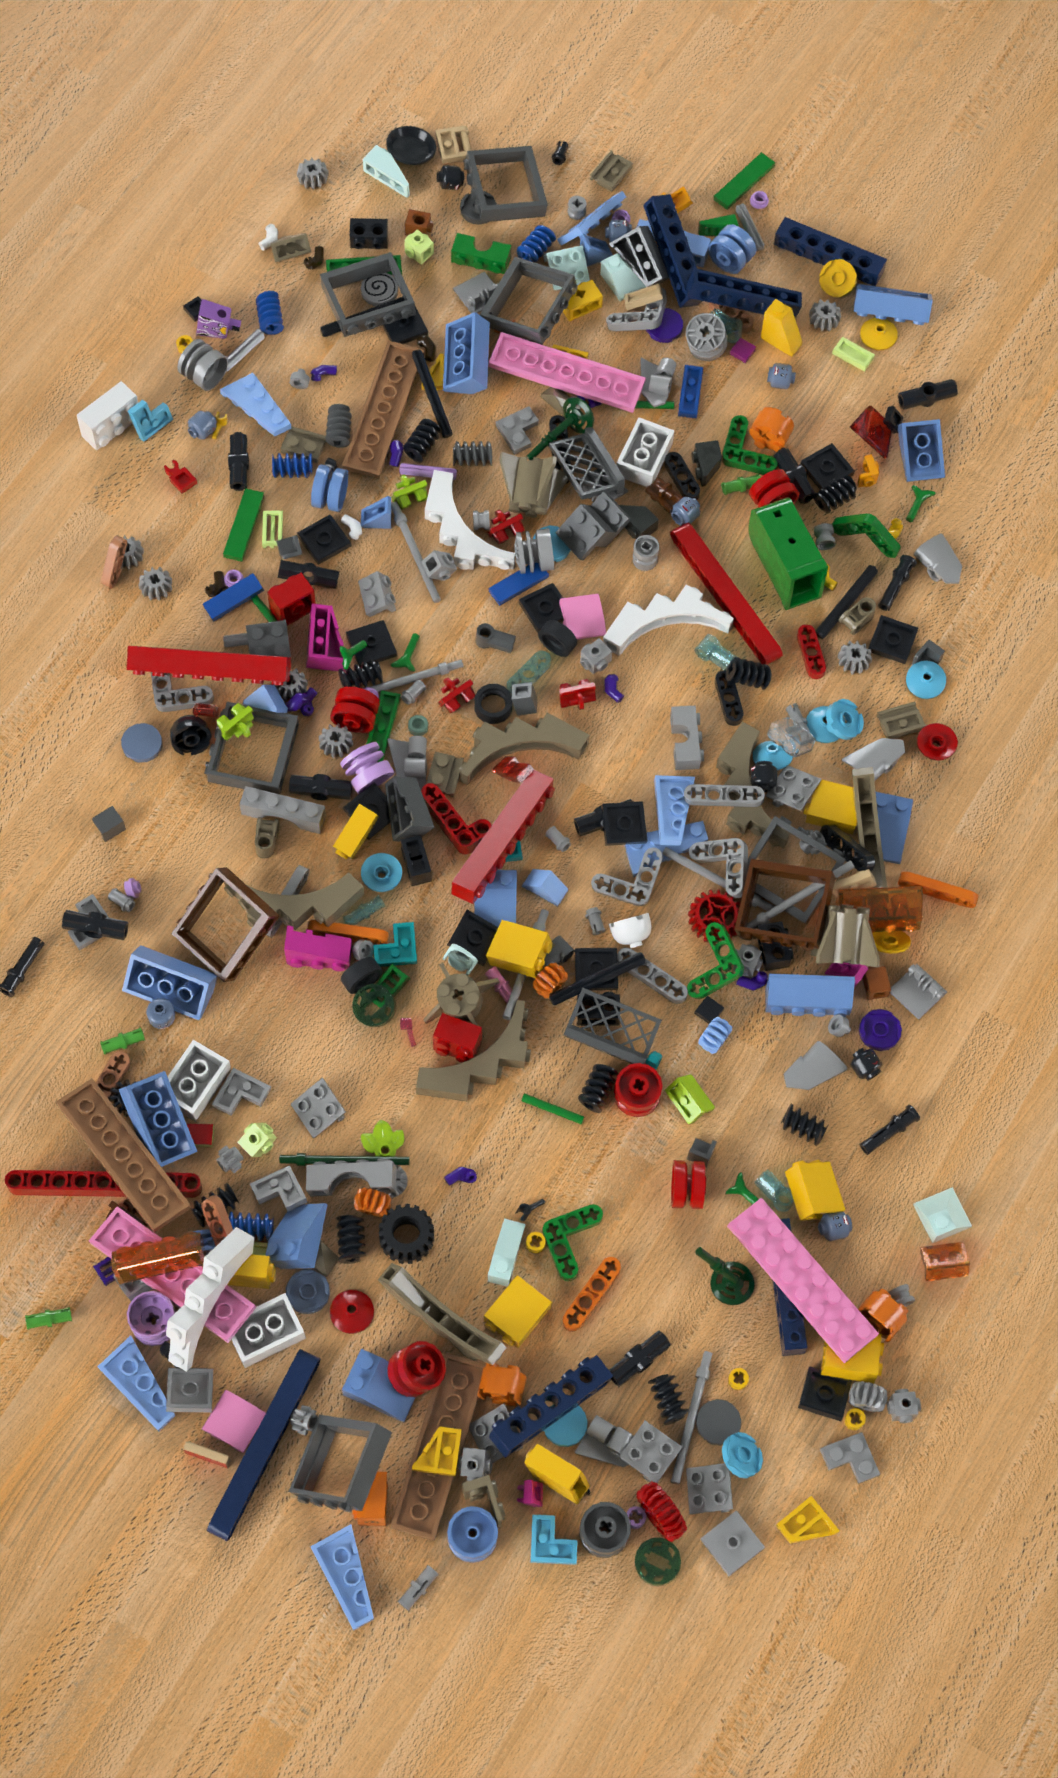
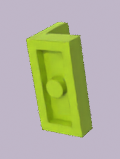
M691 1074L678 1077L664 1090L688 1124L694 1123L704 1113L715 1109V1106Z

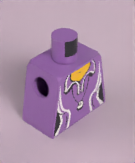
M202 299L196 335L225 339L227 338L228 329L240 331L241 320L230 318L231 308Z

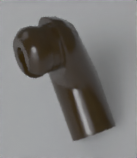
M316 246L314 257L309 256L304 259V265L307 269L313 270L323 263L324 248Z
M427 335L418 337L417 344L426 349L425 360L428 362L434 361L436 345Z
M222 571L214 572L215 583L213 585L210 584L209 587L206 586L205 593L209 597H215L225 589Z

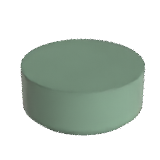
M422 715L411 717L408 722L409 732L414 736L426 734L428 731V720Z

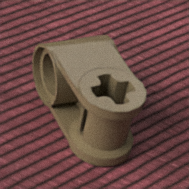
M869 597L862 598L841 615L839 622L841 624L844 623L851 630L850 633L855 635L873 619L876 602Z
M262 817L257 819L255 849L260 858H269L274 853L276 838L279 832V819H275V821L262 820ZM262 844H268L267 847H260Z

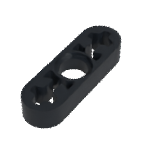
M677 452L668 453L665 457V468L682 497L698 500L700 487L684 459ZM670 460L677 461V465L675 466L673 462L670 463ZM685 474L688 478L682 481L677 478V475ZM688 485H689L690 491H691V492H694L693 495H692V493H688V487H687Z
M721 670L716 674L715 678L717 694L726 723L731 726H737L742 722L744 712L733 679L727 681V688L724 689L725 685L721 678L726 680V670ZM731 694L735 700L727 702L724 700V695ZM733 707L734 714L738 715L736 719H734V717L731 716V708Z

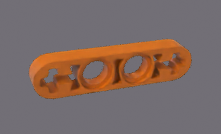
M908 871L901 872L898 880L899 886L968 908L976 907L979 895L971 890Z
M310 920L307 926V930H312L313 935L325 937L327 933L351 938L352 942L360 939L368 940L373 945L387 944L389 933L382 929L341 923H332L327 927L324 923L320 924L316 920Z
M607 1257L596 1269L563 1316V1326L566 1330L574 1332L579 1330L619 1275L621 1264L618 1259ZM613 1263L615 1264L614 1269L616 1271L611 1270L607 1278L610 1280L608 1281L603 1276L607 1270L606 1264L611 1265ZM601 1280L604 1283V1288L596 1291L592 1288V1282ZM581 1298H589L592 1305L589 1308H582L579 1304ZM578 1310L580 1312L576 1320L578 1324L573 1323L569 1325L568 1317L573 1318Z

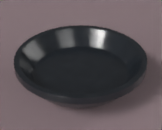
M401 126L392 130L387 136L386 147L393 158L403 164H424L435 155V140L428 132L421 128Z

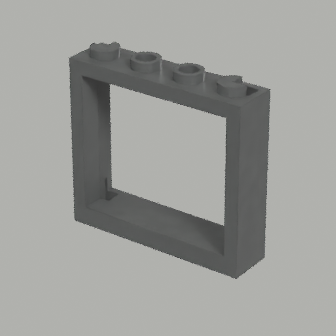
M532 146L467 151L466 159L463 160L464 170H467L468 173L467 183L471 185V198L475 200V213L479 215L480 222L545 217L548 204ZM523 161L533 201L487 205L476 165Z
M391 252L320 274L321 287L344 337L416 315L415 302ZM391 271L405 301L346 319L333 289Z
M515 257L480 313V316L490 322V329L543 345L545 340L550 337L554 325L559 322L560 315L567 308L570 298L577 291L578 286L575 276ZM522 275L563 287L538 329L497 317Z
M227 702L225 709L220 712V717L225 715L229 720L233 719L235 716L231 713V709L237 703ZM250 706L253 709L252 715L254 716L252 721L286 728L272 782L217 772L226 743L218 726L215 730V744H211L210 762H206L204 774H207V779L210 783L245 789V786L280 794L299 728L298 716L276 713Z
M774 816L748 857V869L751 859L758 858L777 826L835 860L836 864L831 871L839 868L847 861L843 858L845 854L836 848L833 851L826 847L827 843L818 837L814 840L808 836L809 832L805 829L792 827V822L787 818L781 816L779 819ZM757 883L756 894L776 906L785 901ZM825 886L819 889L805 912L795 906L789 907L785 912L807 925L822 902Z
M319 1415L288 1492L298 1496V1501L304 1504H308L310 1501V1503L319 1507H323L324 1504L328 1508L334 1510L339 1508L349 1513L352 1512V1509L362 1511L392 1432L377 1423ZM335 1433L367 1437L345 1497L313 1492Z

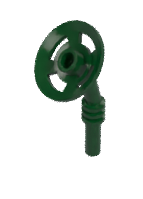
M570 397L565 401L563 405L565 420L554 430L549 431L548 435L545 434V438H541L542 441L526 456L529 460H533L547 446L549 447V443L553 442V440L556 441V437L569 426L580 434L585 433V428L593 427L594 416L592 410L583 399ZM577 404L584 410V415L581 410L576 408ZM587 421V425H586V427L583 429L582 426H584V425H585V422Z
M701 1247L696 1249L695 1254L707 1262L710 1268L714 1270L710 1286L712 1293L720 1302L727 1305H739L750 1298L754 1290V1278L746 1266L738 1262L725 1263ZM730 1267L739 1268V1269H741L742 1271H744L745 1273L742 1274L740 1271H738V1270H736V1269H731ZM718 1274L723 1275L721 1284H716ZM744 1281H749V1288L743 1295L740 1290L743 1288ZM723 1291L728 1295L735 1296V1298H727L720 1292Z

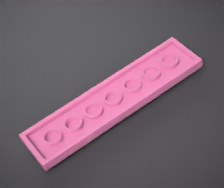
M501 332L488 362V367L632 413L635 410L646 380L645 377Z
M762 1198L728 1224L727 1227L843 1363H846L879 1335Z
M119 1207L114 1209L89 1240L91 1245L156 1292L164 1294L179 1308L185 1303L186 1288L203 1273V1267ZM226 1285L213 1306L204 1326L229 1343L256 1309V1306Z

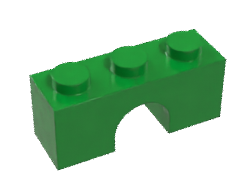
M460 233L456 234L451 249V262L494 273L505 274L511 258V245L493 241L489 250L479 251L475 248V237Z

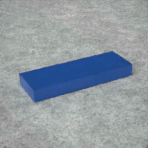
M685 365L678 416L697 419L704 367Z
M535 563L534 573H531L530 566L527 565L525 567L526 574H521L520 570L491 586L489 593L500 606L547 579L549 573L541 571L539 563Z
M254 573L203 603V606L214 622L257 596L264 589Z

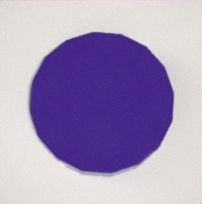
M665 308L661 325L658 328L646 331L657 342H672L675 338H679L683 332L682 317L675 310Z
M883 1009L872 1010L860 1022V1038L872 1050H889L897 1044L901 1037V1023L890 1011Z

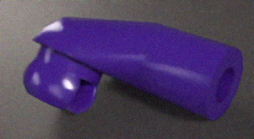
M320 365L312 369L310 373L312 374L311 380L320 381L323 374L337 375V366Z
M395 440L390 444L392 455L389 465L398 467L403 453V444L399 440Z
M296 693L288 702H284L288 708L287 712L299 710L303 704L307 703L308 697L305 693Z
M458 1167L444 1176V1179L449 1186L458 1180L474 1183L477 1180V1174L472 1169Z

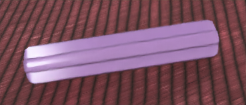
M401 463L399 472L402 475L432 478L434 470L453 473V480H456L457 470L453 468Z

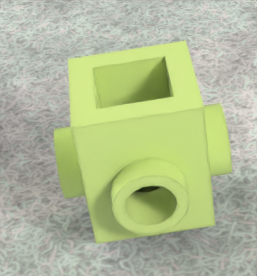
M419 230L409 234L404 240L406 255L411 259L413 258L420 265L434 254V242L430 240L428 235L421 233Z
M251 1123L244 1130L245 1134L238 1143L251 1157H261L263 1153L265 1154L273 1148V1142L277 1137L273 1134V1129L268 1124Z

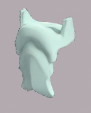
M451 944L443 957V960L448 957L449 965L456 970H467V976L478 963L476 957L456 944Z

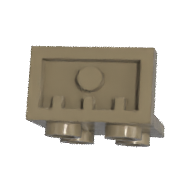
M489 1475L462 1483V1492L465 1500L470 1498L471 1501L482 1499L484 1497L483 1494L487 1493L497 1528L502 1527V1520H505V1512L502 1502L497 1503L496 1500L498 1498V1488L495 1480L491 1481Z

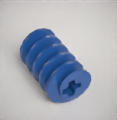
M536 226L517 248L518 257L531 262H537L539 257H542L543 252L547 251V247H550L552 242L556 241L554 232L546 226Z
M275 291L262 292L256 297L260 330L268 335H276L284 329L282 313L280 312L279 294Z
M278 453L276 459L272 455V473L274 478L278 477L279 472L282 478H285L287 472L290 478H293L294 473H296L297 478H300L302 473H304L305 478H308L309 474H312V453H309L308 459L305 458L304 453L301 454L300 459H298L296 453L293 454L292 459H290L288 453H286L284 459H282L280 453Z
M233 1212L229 1214L233 1230L237 1227L253 1237L257 1235L258 1241H262L266 1235L268 1242L274 1232V1216L270 1220L268 1214H265L263 1220H261L259 1213L256 1214L254 1219H252L250 1213L247 1214L245 1219H243L242 1212H239L237 1218H234Z

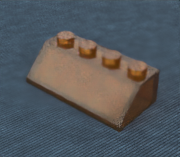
M922 886L838 889L836 905L840 906V908L841 904L853 905V908L856 909L857 907L870 908L869 925L872 933L913 932L921 928L923 919Z
M192 1231L176 1238L172 1236L165 1237L161 1241L154 1243L147 1241L140 1243L136 1247H120L117 1251L112 1252V1271L119 1284L203 1266L204 1257L206 1256L204 1241L200 1232Z

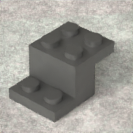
M603 491L591 506L580 504L555 533L579 560H584L596 546L606 548L630 522L631 518L607 492Z

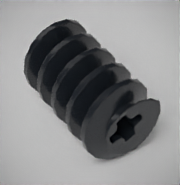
M422 419L404 444L403 449L407 456L415 462L421 463L423 457L427 456V451L431 450V446L439 438L438 433L442 431L439 425L430 419Z
M846 475L844 478L832 483L831 486L828 485L825 489L814 493V501L821 510L829 514L831 509H837V505L841 507L843 501L848 503L850 498H856V484L852 477Z
M734 657L727 666L725 678L727 681L733 679L734 683L740 681L741 685L747 683L749 687L754 685L755 688H759L761 686L762 690H765L770 684L772 674L770 666L766 664L762 665L761 663Z
M372 659L369 660V666L366 662H362L361 668L355 664L354 670L349 667L346 673L343 669L338 670L342 687H353L355 685V687L360 688V683L368 687V681L374 686L377 678L380 683H383L380 665L378 661L375 663Z
M595 1064L592 1068L593 1071L589 1074L590 1079L586 1080V1086L582 1088L583 1094L578 1096V1100L587 1109L601 1113L602 1110L598 1105H605L601 1097H609L605 1090L612 1091V1087L608 1083L615 1084L616 1080L612 1075L617 1076L619 1073L610 1066Z
M791 1103L781 1122L784 1123L783 1130L786 1131L791 1126V1134H795L799 1130V1138L807 1134L806 1141L810 1142L815 1138L814 1145L818 1146L829 1124L824 1127V1119L816 1123V1115L808 1119V1111L801 1115L800 1107L794 1112L793 1104Z
M226 1183L224 1184L225 1191L220 1187L217 1188V1196L223 1201L228 1214L227 1207L229 1206L235 1210V1202L239 1203L230 1185ZM213 1192L209 1193V1197L215 1195ZM204 1196L201 1197L202 1202L207 1199ZM194 1201V1209L191 1207V1210L200 1226L204 1228L205 1216L202 1211V1204Z
M355 1215L339 1216L336 1218L339 1221L337 1223V1228L339 1229L337 1236L340 1238L338 1240V1246H340L338 1254L341 1255L339 1262L344 1264L360 1262V1258L366 1256V1252L360 1251V1249L366 1247V1244L359 1243L360 1240L365 1239V1235L359 1234V1232L365 1230V1227L358 1225L364 1222V1218Z
M665 1374L648 1381V1384H654L651 1387V1392L657 1393L654 1396V1400L661 1401L657 1405L658 1409H665L660 1414L662 1418H668L664 1421V1425H669L683 1419L684 1415L689 1412V1409H681V1406L686 1403L685 1400H678L682 1392L674 1391L679 1386L678 1383H671L676 1378L675 1375Z

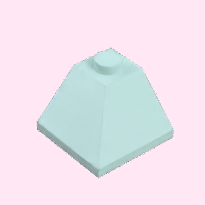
M616 253L601 261L600 275L619 301L625 299V294L646 288V285L632 271L629 264L622 260L621 255Z
M953 1187L913 1204L932 1244L972 1227Z

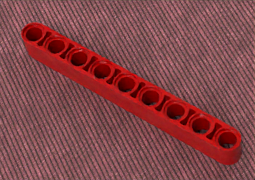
M687 522L671 530L670 536L676 547L720 608L734 618V627L760 663L768 665L781 658L783 653L780 646L693 526Z
M12 1170L6 1174L4 1179L7 1188L13 1195L126 1197L107 1171ZM165 1172L185 1198H195L201 1194L202 1184L200 1178L195 1173ZM21 1179V1183L18 1186H11L13 1180ZM36 1180H43V1183L40 1186H33V1183ZM58 1180H65V1184L63 1186H55V1183ZM104 1180L109 1181L108 1186L104 1188L99 1187L100 1182ZM79 1181H87L84 1187H77ZM190 1182L197 1183V1186L193 1189L186 1188V1185Z

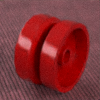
M782 469L766 473L749 490V496L758 507L787 497L795 504L800 494L794 484L790 483V478Z
M342 687L336 693L335 705L332 708L330 719L335 725L339 723L340 728L346 726L349 732H371L375 725V715L378 713L380 700L375 694L365 689Z
M642 1063L630 1064L623 1068L617 1075L614 1089V1099L618 1108L626 1115L633 1117H643L654 1112L659 1105L663 1087L658 1072L651 1066Z
M673 1160L671 1180L672 1208L683 1209L686 1204L687 1195H689L691 1209H703L704 1197L706 1195L704 1161H693L690 1166V1174H688L685 1160Z
M417 1341L395 1352L390 1358L387 1368L388 1378L398 1393L406 1397H417L440 1385L446 1372L445 1360L435 1345L426 1341Z

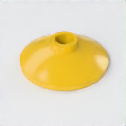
M871 318L862 325L860 337L867 347L874 350H886L896 343L898 332L891 321Z
M885 928L872 933L877 951L887 954L900 953L907 950L911 945V938L901 930Z

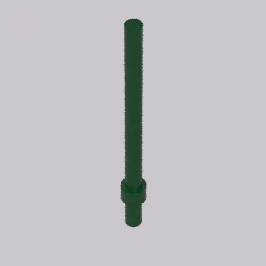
M297 1153V1155H280L279 1163L306 1166V1164H313L314 1162L335 1164V1161H347L348 1163H356L357 1160L361 1159L377 1162L378 1159L386 1158L393 1161L395 1165H410V1157L330 1156Z

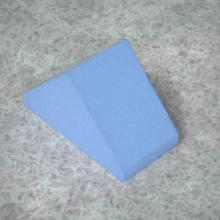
M532 869L522 884L523 888L557 907L568 892V888L550 870Z

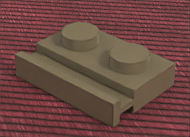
M610 151L590 174V180L597 181V184L613 192L633 168V163Z
M292 427L285 436L280 448L281 453H288L290 456L296 453L298 458L304 453L306 459H308L309 453H312V462L318 463L326 443V436Z
M916 702L877 712V718H879L884 735L889 739L919 732L926 726L919 709L916 707Z
M435 752L426 784L433 783L439 787L444 795L447 794L454 797L460 777L459 770L464 763V758H455L452 755Z

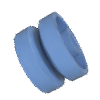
M727 225L709 243L708 252L712 261L720 269L730 274H737L756 254V245L752 237L741 227Z
M320 464L313 481L311 506L322 509L327 504L330 511L340 512L348 487V470L337 468L332 472L330 466Z
M475 1506L462 1508L455 1513L449 1522L447 1530L449 1548L456 1557L465 1562H480L489 1557L496 1548L498 1539L497 1524L491 1513ZM470 1531H475L476 1536L470 1537Z

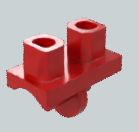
M500 509L495 511L496 517L491 519L493 525L498 522L499 524L491 528L487 534L489 538L493 537L498 545L509 539L505 530L510 528L514 537L516 532L523 533L525 530L521 522L523 520L522 514L520 513L506 520V518L511 516L509 511L505 513Z
M448 677L443 680L445 686L441 688L443 694L447 691L450 693L437 703L440 707L445 706L450 713H453L461 707L455 697L461 695L466 703L475 698L476 694L471 687L474 683L469 679L456 688V685L460 683L458 678L453 681Z
M583 679L578 682V686L571 687L568 683L561 684L559 689L561 708L578 705L579 710H583L584 703L596 701L595 683H590L588 679Z

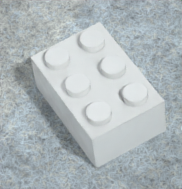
M122 381L77 414L81 436L96 451L106 446L110 440L122 434L127 427L133 424L128 410L138 403L137 395Z
M638 417L616 463L624 478L645 487L650 486L656 480L665 457L673 444L674 430Z
M195 1040L191 1042L168 1075V1079L182 1114L196 1122L231 1071L229 1060Z
M284 1293L257 1306L231 1340L244 1368H247L306 1339L288 1297Z

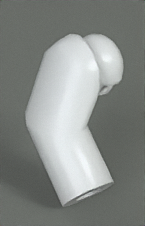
M274 224L266 226V238L258 243L263 251L271 246L270 243L278 240V229L275 228Z
M345 514L341 519V523L350 527L349 537L354 540L359 539V536L362 535L360 522Z

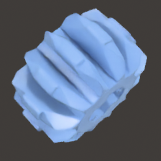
M720 1017L714 1018L701 1035L698 1044L707 1052L716 1053L730 1035L732 1026Z

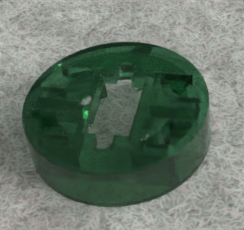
M369 984L362 987L355 994L352 1009L358 1021L368 1027L376 1028L386 1025L393 1018L396 1011V1001L393 994L387 988L378 984ZM373 988L376 992L368 993L366 990ZM361 996L362 999L359 1005L357 1002L359 997ZM385 997L383 1001L385 1004L372 1016L369 1014L367 1016L364 1015L366 1012L365 1008L376 998ZM388 1006L391 1008L389 1015L386 1014ZM381 1019V1022H379V1023H374V1021H373V1020Z
M649 1539L642 1543L636 1552V1571L645 1583L652 1586H665L671 1583L679 1574L681 1568L680 1553L676 1546L667 1539ZM654 1543H662L661 1546L653 1547ZM670 1547L675 1552L673 1558L669 1552ZM653 1552L669 1561L668 1565L671 1566V1569L666 1568L663 1571L646 1562L648 1558L644 1555L646 1553L650 1555ZM643 1566L647 1572L646 1577L641 1572ZM663 1577L662 1581H654L655 1578Z

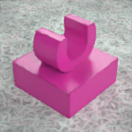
M524 1480V1485L517 1487V1490L524 1491V1497L518 1498L517 1502L532 1507H543V1483L534 1480Z

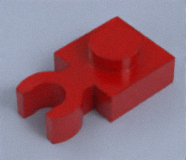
M172 460L174 468L169 469L166 465L164 466L165 473L170 476V482L181 494L197 484V479L186 467L179 469V464L176 460Z

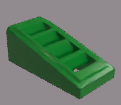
M735 214L699 221L698 235L718 236L720 231L727 225L739 226Z
M391 964L366 997L383 1010L411 978ZM393 974L397 975L400 978L399 982L391 976ZM388 980L391 981L395 987L391 988L386 982ZM382 986L390 991L388 995L380 990ZM379 993L385 999L382 1002L374 995Z

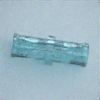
M377 895L366 904L358 905L356 910L344 916L343 919L348 925H356L364 919L368 920L370 915L384 908L385 904L381 897Z

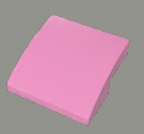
M599 594L560 599L559 604L564 618L563 625L573 632L577 640L604 636L606 634Z
M225 1390L202 1430L243 1453L266 1413L241 1397Z

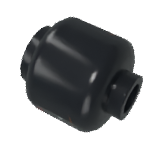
M443 165L441 171H437L436 180L440 182L442 189L458 190L464 184V171H461L459 166Z
M759 761L751 768V785L762 788L764 793L769 792L770 789L777 785V768L773 766L772 762Z
M861 1048L853 1054L854 1059L850 1065L860 1079L869 1081L882 1072L880 1070L882 1062L874 1050L868 1049L865 1051Z

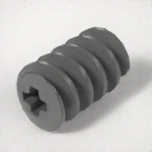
M334 404L328 408L325 439L333 447L345 448L350 444L352 414L349 412L350 408L347 405Z
M456 441L453 447V466H455L456 460H458L460 466L463 465L464 460H466L468 466H470L472 460H474L475 466H478L480 460L483 466H486L487 460H489L492 466V446L490 441L486 442L485 447L482 441H479L477 447L474 441H471L469 447L466 441L463 442L462 447H460L459 441Z

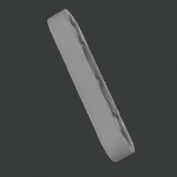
M692 784L684 790V800L686 803L700 806L758 807L762 805L765 797L763 789L758 786ZM691 791H695V798H691ZM702 791H705V799H702ZM711 791H716L720 794V797L713 800L708 797V794ZM731 792H738L740 798L732 800L729 798V794ZM744 792H746V800H743ZM753 793H757V800H753Z
M299 865L281 895H298L308 879L310 870ZM280 918L274 923L266 936L272 938L282 924Z
M630 948L621 949L617 954V963L623 960V956L629 955L631 957L637 954V952ZM647 959L643 965L649 968L648 974H640L637 970L638 967L628 971V973L672 1003L681 1004L687 998L688 990L684 984ZM663 977L667 983L664 986H658L655 983V979ZM681 990L682 994L675 997L674 991Z

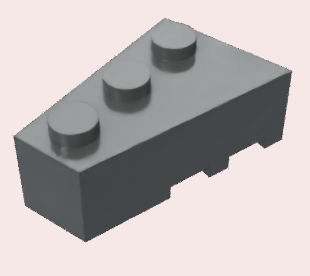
M639 226L609 243L621 255L622 260L629 264L632 271L646 287L658 283L661 284L669 279L649 226Z
M394 776L385 783L393 841L401 842L402 839L417 835L422 837L434 828L416 778Z

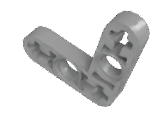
M662 288L663 299L646 304L644 312L614 313L606 318L608 329L610 331H631L658 328L661 325L667 303L666 290Z
M151 672L154 702L156 708L161 712L209 706L214 700L212 689L208 686L172 690L170 673H165V677L152 676ZM161 680L167 682L164 688H159L156 684ZM203 693H206V699H202ZM192 694H195L196 701H194ZM183 695L190 697L186 703H181L179 698ZM172 697H175L176 704H173ZM162 699H166L165 705H162Z
M739 838L694 843L689 849V856L697 863L726 860V891L734 898H741L747 878V844ZM738 845H740L741 848L737 849V852H735L733 849L737 848ZM722 846L721 854L714 855L715 848ZM700 849H701V850L704 851V852H703V853H699V857H698V856L696 855V853H698V852L700 851ZM740 863V871L733 873V866ZM738 884L740 888H737L735 892L733 888Z
M653 847L646 850L634 884L605 874H596L591 880L592 889L599 894L636 906L646 905L650 899L662 863V852ZM653 852L659 858V860H654L652 865L653 868H656L655 871L650 867H644V864L649 866L650 858L647 856L652 855ZM646 871L650 872L653 876L652 880L647 883L641 880V874ZM602 878L604 883L610 885V881H613L611 892H607L608 887L602 886L599 889L595 881H600ZM619 884L626 887V893L621 896L614 892L615 887ZM630 887L634 888L632 893L639 894L642 891L643 896L646 898L638 902L637 897L631 895V899H628Z

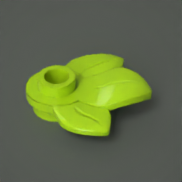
M379 1120L373 1129V1134H361V1142L367 1152L374 1153L375 1156H395L396 1150L404 1143L403 1130L392 1131V1128L386 1121ZM383 1148H388L389 1152L387 1154H383L381 1150Z

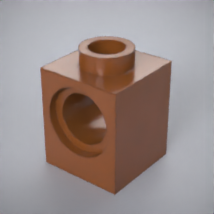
M409 209L405 221V235L413 234L416 230L426 235L429 232L432 233L434 222L431 221V213Z
M885 966L868 967L862 978L867 999L873 1000L888 997L891 986Z

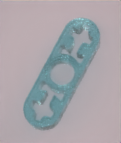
M546 651L536 652L507 681L506 689L510 691L511 696L512 685L519 684L520 680L522 681L521 683L532 682L534 684L549 669L551 665L550 654ZM538 659H540V660L546 659V660H545V663H544V662H541V663L538 665ZM526 670H531L534 672V676L526 678L523 673Z

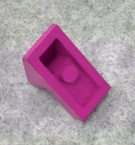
M843 962V964L832 963L824 974L826 976L855 977V988L868 968L866 965L850 964L847 962Z

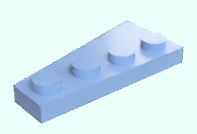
M621 191L609 198L595 209L594 212L582 219L580 223L568 230V233L557 239L559 244L563 245L578 236L580 238L582 234L587 235L589 228H595L600 224V219L604 220L611 215L610 210L614 211L622 205L621 201L626 198L624 192Z
M254 373L220 389L222 396L228 397L236 407L242 408L245 414L250 418L256 419L258 424L273 436H277L292 428L289 420Z
M655 775L654 787L660 845H681L689 804L684 800V790L687 786L694 784L695 777Z
M703 821L685 824L681 845H660L659 830L647 832V843L624 845L633 878L637 876L644 853L649 848H657L663 853L665 847L678 854L689 852L690 847L694 843L708 841V836ZM654 852L652 855L647 856L650 858L649 866L644 864V867L653 869L654 860H659ZM662 854V862L672 860Z
M131 1335L97 1366L158 1431L164 1428L176 1416L174 1412H166L167 1399Z
M350 1524L310 1547L354 1631L374 1620L352 1525Z

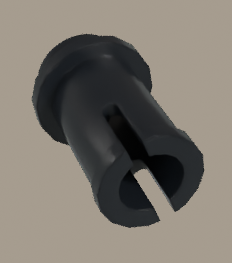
M558 141L556 150L552 154L554 164L561 165L566 161L565 155L569 147L567 142L563 141L561 146V141Z

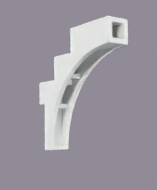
M434 470L425 506V520L433 523L441 522L439 543L446 546H456L454 554L455 566L463 570H474V565L477 563L481 566H494L503 570H514L515 553L486 543L476 536L463 522L453 500V473Z
M685 585L675 602L667 596L656 593L645 611L639 605L627 602L604 635L603 642L613 653L620 656L629 644L653 629L671 624L690 623L713 627L729 633L732 629L734 618L727 612H721L714 608L710 603L703 602V593L697 588Z
M237 1227L204 1257L203 1273L186 1288L184 1305L168 1319L166 1336L171 1339L168 1361L186 1372L192 1367L199 1337L213 1306L232 1276L253 1253L255 1237Z

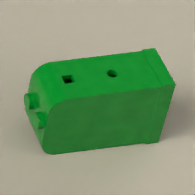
M787 497L751 510L748 527L751 542L785 610L822 598L828 565L822 558L792 500Z

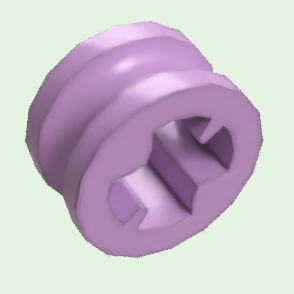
M638 1506L631 1507L627 1511L628 1517H632V1512L642 1516V1519H639V1523L630 1520L631 1528H641L645 1523L646 1513Z

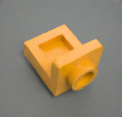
M684 186L671 194L677 214L693 204Z
M872 454L865 455L862 464L864 473L859 475L858 487L873 486L877 483L879 476L878 462L874 461Z

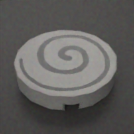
M383 273L364 279L361 283V294L368 304L378 306L396 299L398 296V285L392 275Z

